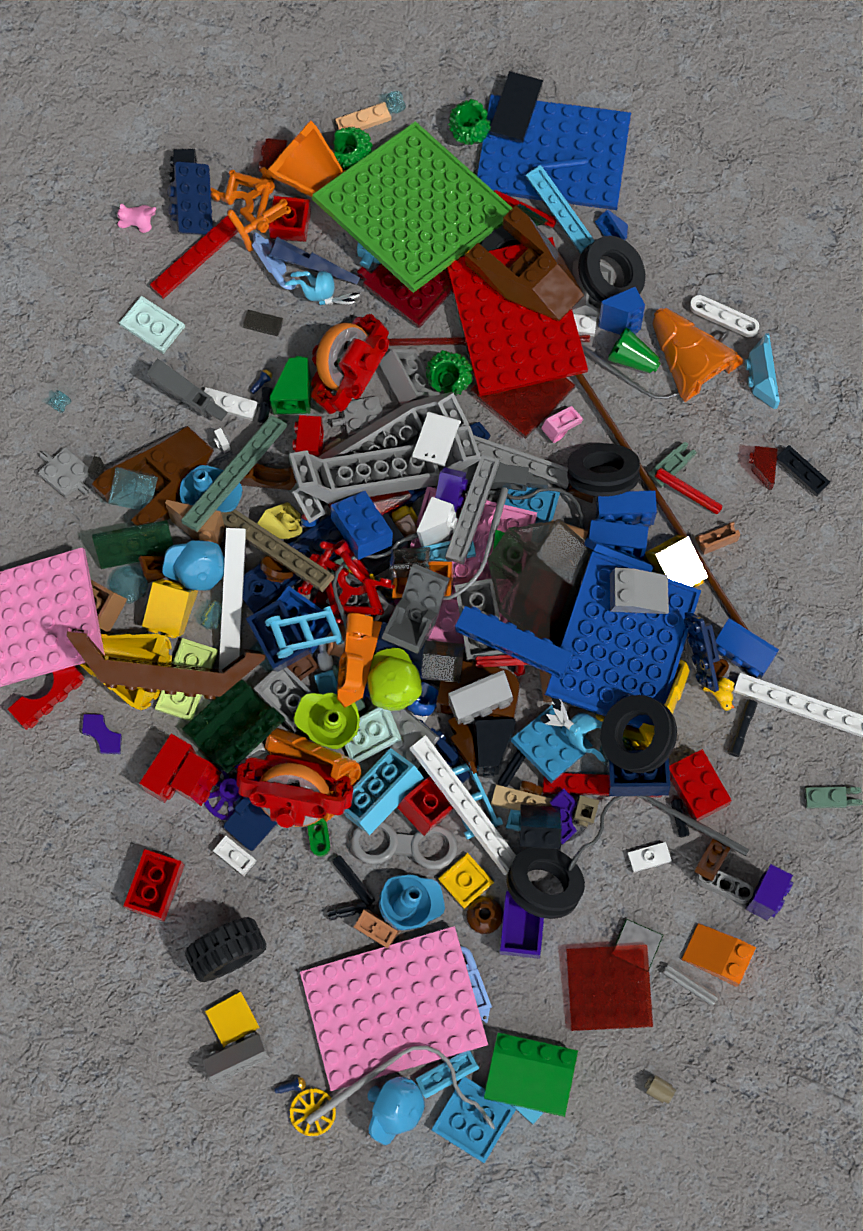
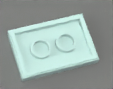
M140 296L119 322L120 326L162 354L165 353L185 328L184 323L143 296Z
M377 707L359 717L360 728L357 735L350 743L345 745V749L349 758L359 763L402 740L391 711Z

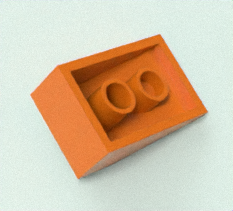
M698 923L681 960L737 987L745 974L756 947Z

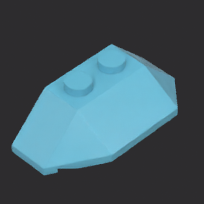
M767 333L750 351L748 359L745 360L746 370H749L748 386L752 387V394L771 408L777 409L780 399L770 335Z

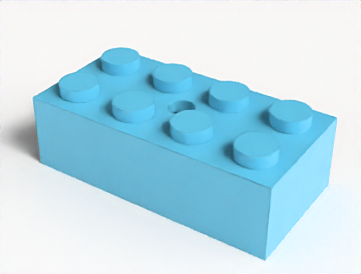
M390 748L353 787L352 805L350 808L345 809L344 815L367 834L371 835L424 777L414 764Z

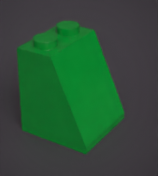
M296 356L288 359L270 396L274 415L311 414L308 358Z

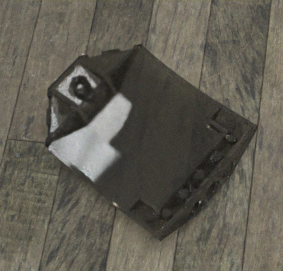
M561 519L545 523L528 524L527 526L508 528L487 559L499 612L509 622L516 625L517 629L531 631L535 634V637L549 639L553 642V645L560 647L593 550L585 546V540L577 535Z

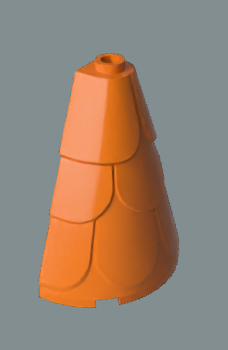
M311 120L266 171L274 179L310 197L345 172V170H342L318 127Z
M660 308L654 313L655 317L652 324L660 349L664 352L669 370L673 375L679 395L684 402L699 394L702 384L723 370H726L729 374L743 364L742 357L734 350L719 342L710 334L695 327V324L668 308Z
M280 728L270 730L266 736L265 748L270 755L333 767L331 776L335 780L347 776L351 779L353 787L360 779L361 767L355 760L322 747L320 744L308 741L306 737ZM330 791V796L335 797V792ZM327 813L323 819L327 822L335 815Z

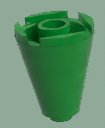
M626 327L620 335L622 337L614 344L607 360L649 374L652 371L656 372L661 364L659 362L660 358Z

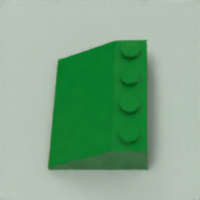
M497 1033L484 1099L565 1117L578 1050Z

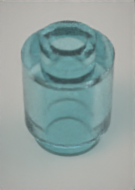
M213 601L212 604L208 605L200 618L203 627L208 630L218 627L222 620L221 603Z

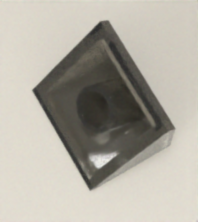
M430 547L392 549L390 558L392 578H408L411 566L414 563L431 570Z
M426 640L423 652L422 679L461 683L465 644Z

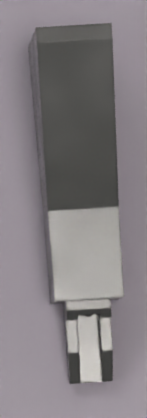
M158 358L148 370L147 375L156 387L187 404L205 417L209 414L222 421L228 414L226 410L215 404L214 399Z
M479 461L462 470V472H466L465 479H468L466 490H463V492L469 491ZM500 462L491 489H501L503 487L519 491H526L527 487L548 489V482L542 478L533 477V473L529 472V467L507 465Z

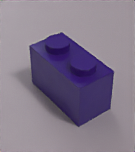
M444 467L439 475L435 498L453 504L454 510L457 512L459 508L463 507L464 503L462 492L466 490L468 479H465L466 472Z

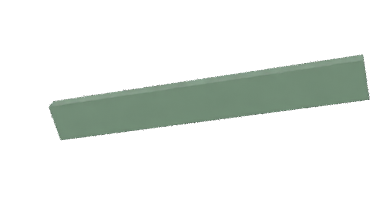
M271 415L181 519L182 524L198 532L287 428V423Z

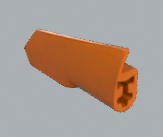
M358 613L347 615L344 653L339 661L336 699L344 708L363 698L382 625L381 621H373V617Z

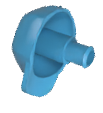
M200 465L190 471L183 478L180 485L182 503L194 505L223 470L212 466ZM240 483L217 508V511L231 512L238 506L243 492Z
M190 541L186 544L173 545L165 552L162 572L164 576L179 581L186 589L206 591L212 589L223 578L225 557L220 546L214 542Z
M402 875L388 879L379 896L381 915L396 930H411L423 927L429 921L440 917L445 910L443 894L439 883L433 879L419 878L416 875Z
M396 1077L387 1081L382 1089L378 1086H373L369 1090L367 1098L375 1103L372 1111L373 1116L369 1124L371 1138L383 1145H388L397 1134L408 1132L417 1126L423 1114L425 1102L420 1088L408 1077Z

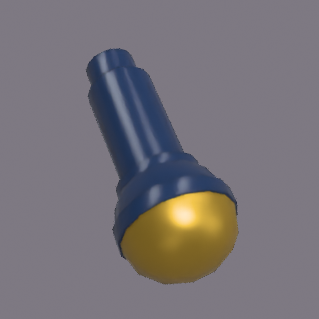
M269 370L261 371L259 379L251 387L250 392L254 394L264 383L271 381L272 373Z
M296 1077L292 1082L274 1088L275 1093L282 1094L292 1090L302 1091L306 1087V1082L302 1077Z

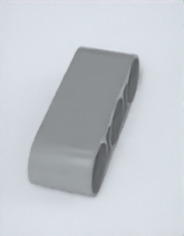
M721 871L717 872L713 881H704L701 875L697 873L696 881L700 886L739 904L747 903L753 896L751 885ZM720 881H727L730 886L729 889H722ZM745 889L748 892V897H740L738 890Z

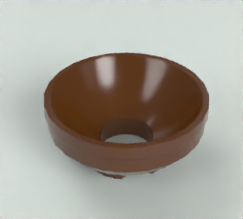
M269 556L264 557L261 561L263 573L272 582L282 583L294 575L292 571Z
M486 897L479 898L468 907L467 922L475 932L490 934L501 925L503 912L495 900ZM483 908H487L491 912V916L487 920L479 917V911Z

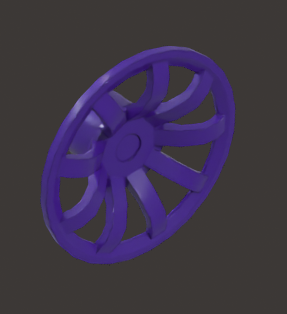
M229 763L217 767L219 771L222 770L225 780L222 782L218 781L215 786L219 787V790L210 793L208 799L221 796V799L214 808H212L208 800L204 802L209 812L221 820L227 821L233 815V802L241 797L238 793L239 787L236 785L237 774L234 779H231L227 768H238L240 764ZM225 802H228V816L218 813Z

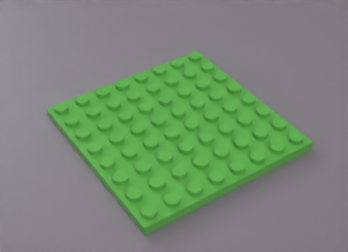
M416 121L312 195V200L413 293L471 250L477 243L484 240L491 232L503 225V217L512 209L508 203Z

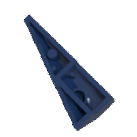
M279 237L275 238L268 254L269 257L316 272H329L335 278L357 284L360 277L313 252L309 254Z

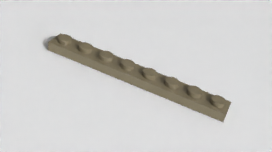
M236 509L231 512H221L226 528L246 529L247 542L321 592L335 578L332 573Z

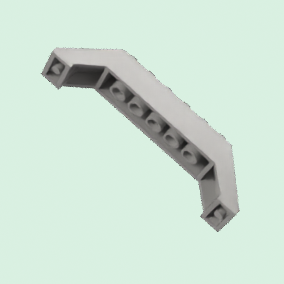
M453 392L403 404L323 453L318 458L326 459L417 444L427 412L460 420L459 427L468 426L469 423ZM297 483L294 485L291 492L309 523L326 513L325 511L329 506L328 503L299 490Z
M470 425L458 427L445 466L413 458L412 455L416 444L326 459L313 456L308 453V450L289 453L288 455L298 489L328 504L339 502L363 491H366L368 496L371 497L426 488L427 486L438 485L440 472L444 467L462 471L481 459Z

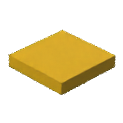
M469 853L465 854L438 878L439 882L463 909L467 908L494 884V881Z
M242 992L205 1011L224 1048L226 1045L238 1041L260 1028Z

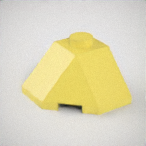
M289 502L265 510L257 523L279 539H290L302 533V527L299 524L301 515Z

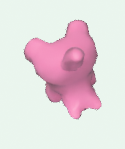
M120 204V208L117 211V217L120 221H118L117 225L120 228L134 225L139 228L140 232L146 233L152 228L150 220L155 215L156 208L148 205L127 208L125 205Z

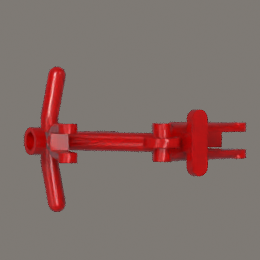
M322 541L320 547L326 549L323 555L312 554L310 556L312 561L326 570L329 568L336 572L340 566L329 559L334 552L332 550L335 546L334 543ZM343 567L337 581L343 589L339 599L346 616L350 613L383 615L384 609L381 606L376 587L384 586L394 589L395 585L391 584L392 580L380 578V581L365 578L362 586L352 587L346 581L349 570ZM304 580L301 587L298 588V593L309 595L313 586ZM330 583L325 588L330 603L329 606L334 617L340 616V619L335 618L336 622L344 624L334 597L332 583ZM367 593L371 607L345 606V604L352 595L357 596Z

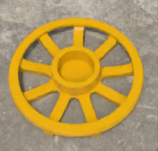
M307 1089L294 1098L290 1107V1119L297 1131L307 1136H318L331 1128L336 1117V1107L332 1109L331 1120L325 1116L319 1118L329 1123L323 1130L318 1120L315 1121L318 1132H309L311 1125L308 1123L305 1131L298 1126L299 1123L306 1120V1117L320 1108L325 1098L329 1101L332 1099L326 1092L319 1089ZM310 1093V1104H307L302 1098L303 1095ZM314 1093L323 1095L317 1104L314 1103ZM300 1100L305 1109L294 1108L296 1102ZM294 1112L304 1113V1116L295 1122Z

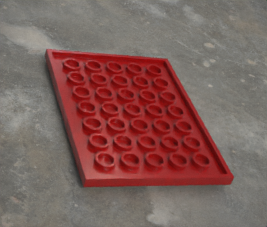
M553 237L548 238L549 241L555 246ZM518 244L488 252L509 268L528 248L523 244ZM460 257L447 267L480 397L588 372L572 309L560 321L554 320L505 299L465 265V257Z

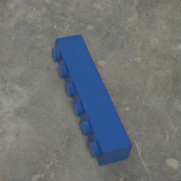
M474 606L470 608L464 607L455 625L457 633L558 678H564L573 659V653H571L570 649L565 646H555L549 639L537 638L531 631H521L510 622L503 623L492 614L485 615Z

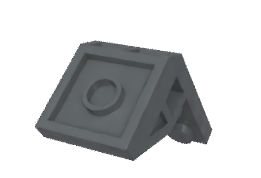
M414 563L411 566L402 599L397 604L382 639L418 654L434 629L450 578Z

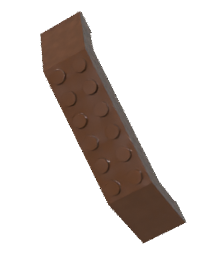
M72 628L67 630V637L99 681L105 683V687L117 688V685H122L127 690H137V687L145 688L146 692L156 693L157 690H164L165 694L170 695L183 692L184 696L196 697V694H200L206 699H216V696L221 697L265 660V653L263 651L244 649L241 656L221 670L105 656L89 638L88 630Z

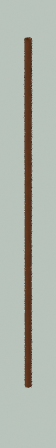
M575 375L618 443L632 450L584 375ZM640 463L639 472L643 482L649 491H655L656 502L676 533L681 536H687ZM693 545L708 575L706 579L733 621L748 630Z

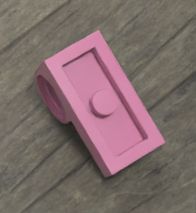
M570 406L547 418L541 430L553 443H556L564 437L568 430L581 424L583 418Z

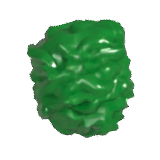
M469 99V101L466 100L465 102L458 103L449 115V130L453 132V138L464 145L482 143L491 129L490 120L486 119L487 110L477 100Z
M346 127L334 133L335 152L333 153L342 170H348L372 153L371 148L373 144L370 142L371 137L369 133L361 130V128Z
M442 350L428 361L426 378H428L429 386H432L436 391H444V393L453 392L457 396L458 394L461 395L462 391L466 390L468 385L472 383V373L470 372L473 368L464 356L461 357L460 354Z

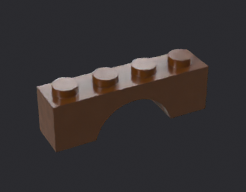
M258 463L252 467L240 482L242 486L292 490L297 483L292 466L276 469L265 467Z

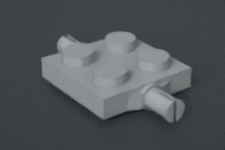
M378 396L350 401L348 407L344 410L343 418L332 419L333 427L344 425L348 432V438L394 411V408L383 410Z
M65 447L53 457L46 451L40 454V457L47 464L38 472L39 476L65 498L78 489L86 496L91 492V489L84 482L92 474V470Z

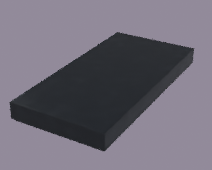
M509 71L489 135L520 143L524 142L543 85L542 79Z

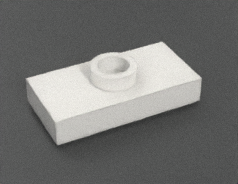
M666 842L627 853L633 873L672 861Z

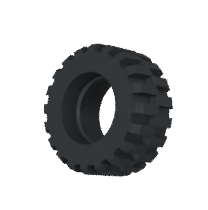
M243 917L226 923L196 939L195 942L186 948L185 956L196 979L200 982H208L250 963L264 953L267 944L256 921L251 917Z

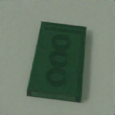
M168 520L92 534L101 569L140 562V556H165L167 549L174 545Z

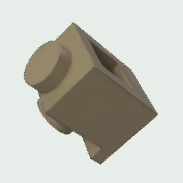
M582 795L578 797L573 820L577 821L576 825L587 828L588 825L594 823L599 800ZM586 810L588 812V816H582L581 811Z

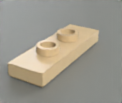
M496 785L491 805L510 810H520V804L552 806L550 804L552 799Z

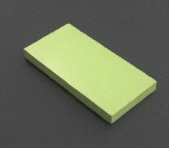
M182 638L172 664L213 668L219 651L218 649ZM162 690L155 710L192 722L202 695L196 694V697L184 696L183 692L170 695L165 694V691Z

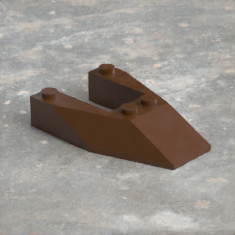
M515 205L503 217V228L528 249L507 268L483 246L477 243L465 255V265L505 299L560 321L584 297V294L555 246L532 219Z
M187 426L134 452L110 467L92 483L95 492L108 504L135 478L155 497L131 519L134 528L148 540L170 519L165 504L166 500L182 503L180 485L183 478L196 467L207 465L214 449Z

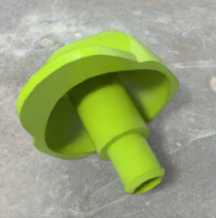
M390 648L377 652L373 656L367 679L372 703L377 707L391 711L402 710L413 704L422 693V685L419 671L412 664L408 654L403 649Z
M306 694L299 702L294 716V722L298 729L309 735L310 739L315 743L331 749H339L350 743L360 728L359 713L355 702L344 708L336 699L337 694Z

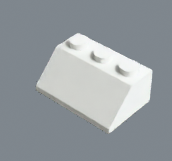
M431 497L417 529L421 547L443 543L451 539L457 525L453 504Z

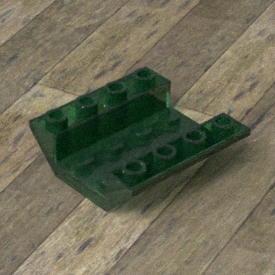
M241 679L221 697L217 696L216 699L212 700L182 730L223 772L229 773L286 718L274 707L271 708L256 695L250 685Z

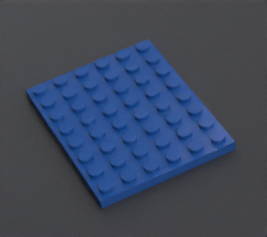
M490 96L487 114L490 126L501 96ZM537 101L523 143L489 135L488 132L482 144L477 177L493 191H500L510 197L542 201L526 178V175L534 170L533 164L587 157L588 165L545 171L568 204L617 210L631 112Z
M592 551L561 646L571 650L573 659L563 679L551 674L544 695L560 699L563 702L602 716H606L610 708L619 700L631 695L649 696L665 705L688 635V630L684 625V613L688 611L693 614L695 613L701 590L668 579V614L610 612V573L613 569L632 568L646 570ZM639 715L631 719L627 724L638 729L643 723L654 726L652 719L648 715Z

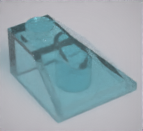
M116 467L108 504L142 510L154 496L158 477L149 473Z

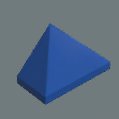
M606 210L595 221L604 236H616L624 240L627 239L628 224L611 211Z

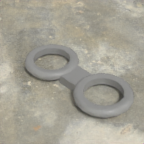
M383 821L377 829H381L388 834L390 845L380 855H369L361 849L359 840L365 831L360 827L355 829L351 838L352 850L356 857L369 864H381L389 860L393 855L413 857L420 866L434 870L449 865L457 852V841L452 832L438 825L425 835L438 834L443 836L449 843L447 855L436 861L427 860L421 856L418 845L425 836L419 830L415 835L396 834L394 828Z

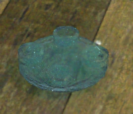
M133 566L120 568L113 574L110 580V590L126 598L127 604H131L142 597L148 588V582L143 571Z

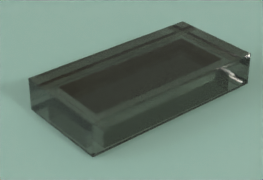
M248 309L243 328L278 337L283 324V318Z

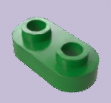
M321 818L318 822L308 825L310 848L317 857L326 856L331 849L328 825ZM316 825L322 827L320 831L314 830ZM323 844L324 849L318 850V845Z

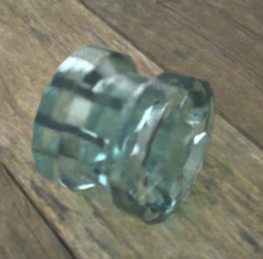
M393 91L386 95V102L389 104L388 109L391 113H399L406 108V104L402 100L403 94L400 91Z
M57 390L54 393V398L50 399L48 404L56 411L63 413L65 406L69 405L72 401L63 392Z

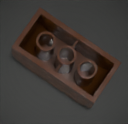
M474 660L470 662H454L447 666L442 674L436 702L437 713L454 716L449 705L448 693L504 670L513 695V702H510L511 705L504 709L496 708L492 710L491 714L484 717L480 715L474 719H515L519 699L518 679L512 672L500 667L477 668Z

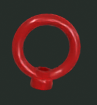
M341 540L335 544L332 550L335 554L341 556L354 576L361 583H363L365 578L370 579V575L361 560L351 559L354 553L348 547L346 541Z

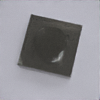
M93 457L87 471L92 480H96L105 470V465L100 457Z

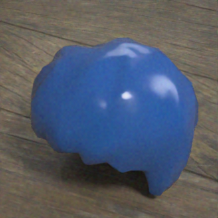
M421 682L422 693L413 704L407 706V710L412 712L413 715L422 717L429 716L434 712L439 692L425 682Z

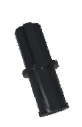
M270 387L262 388L261 399L258 403L260 407L258 422L263 424L268 419L269 411L272 409L270 396L273 389Z

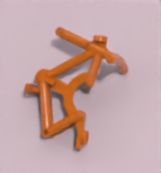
M265 167L260 169L263 174L261 178L238 173L235 170L229 171L225 192H219L211 187V197L216 202L221 199L227 204L232 205L235 199L240 198L246 201V206L240 209V214L250 224L244 227L233 210H228L227 215L237 228L249 252L253 250L252 242L248 235L249 232L257 229L265 233L269 228V223L291 212L290 207L286 206V199H281L278 204L266 210L269 194L273 193L275 184L271 176L266 173L267 169ZM238 184L254 188V190L247 193L237 191ZM261 196L257 217L255 218L252 215L254 208L253 199Z

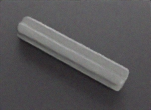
M668 964L665 967L663 973L710 1005L716 1003L718 995L674 966Z

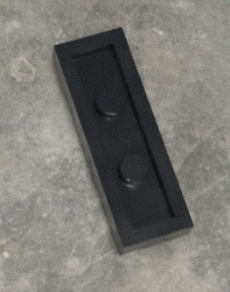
M790 445L775 459L816 497L831 483Z

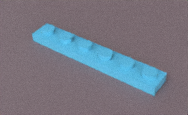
M540 165L528 173L526 178L581 254L595 240Z

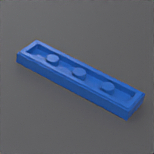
M586 538L584 543L585 546L593 551L646 571L652 572L654 568L653 565L645 560L592 539Z

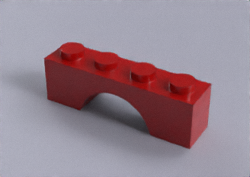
M75 666L52 672L54 676L53 686L44 697L28 699L22 696L7 709L25 730L33 728L43 715H48L53 710V706L58 702H63L68 697L69 692L82 685L85 678Z

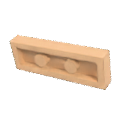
M383 102L336 118L335 122L338 130L341 128L345 129L346 127L364 130L391 121V115L386 103Z

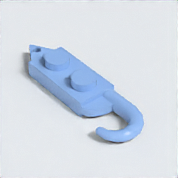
M255 232L253 234L252 247L269 273H272L278 284L284 289L292 290L296 288L297 284L285 285L286 281L282 277L286 272L285 263L268 256L272 247L270 240L263 238Z
M461 946L462 953L467 962L466 967L481 1020L487 1024L492 1006L473 954L468 948Z

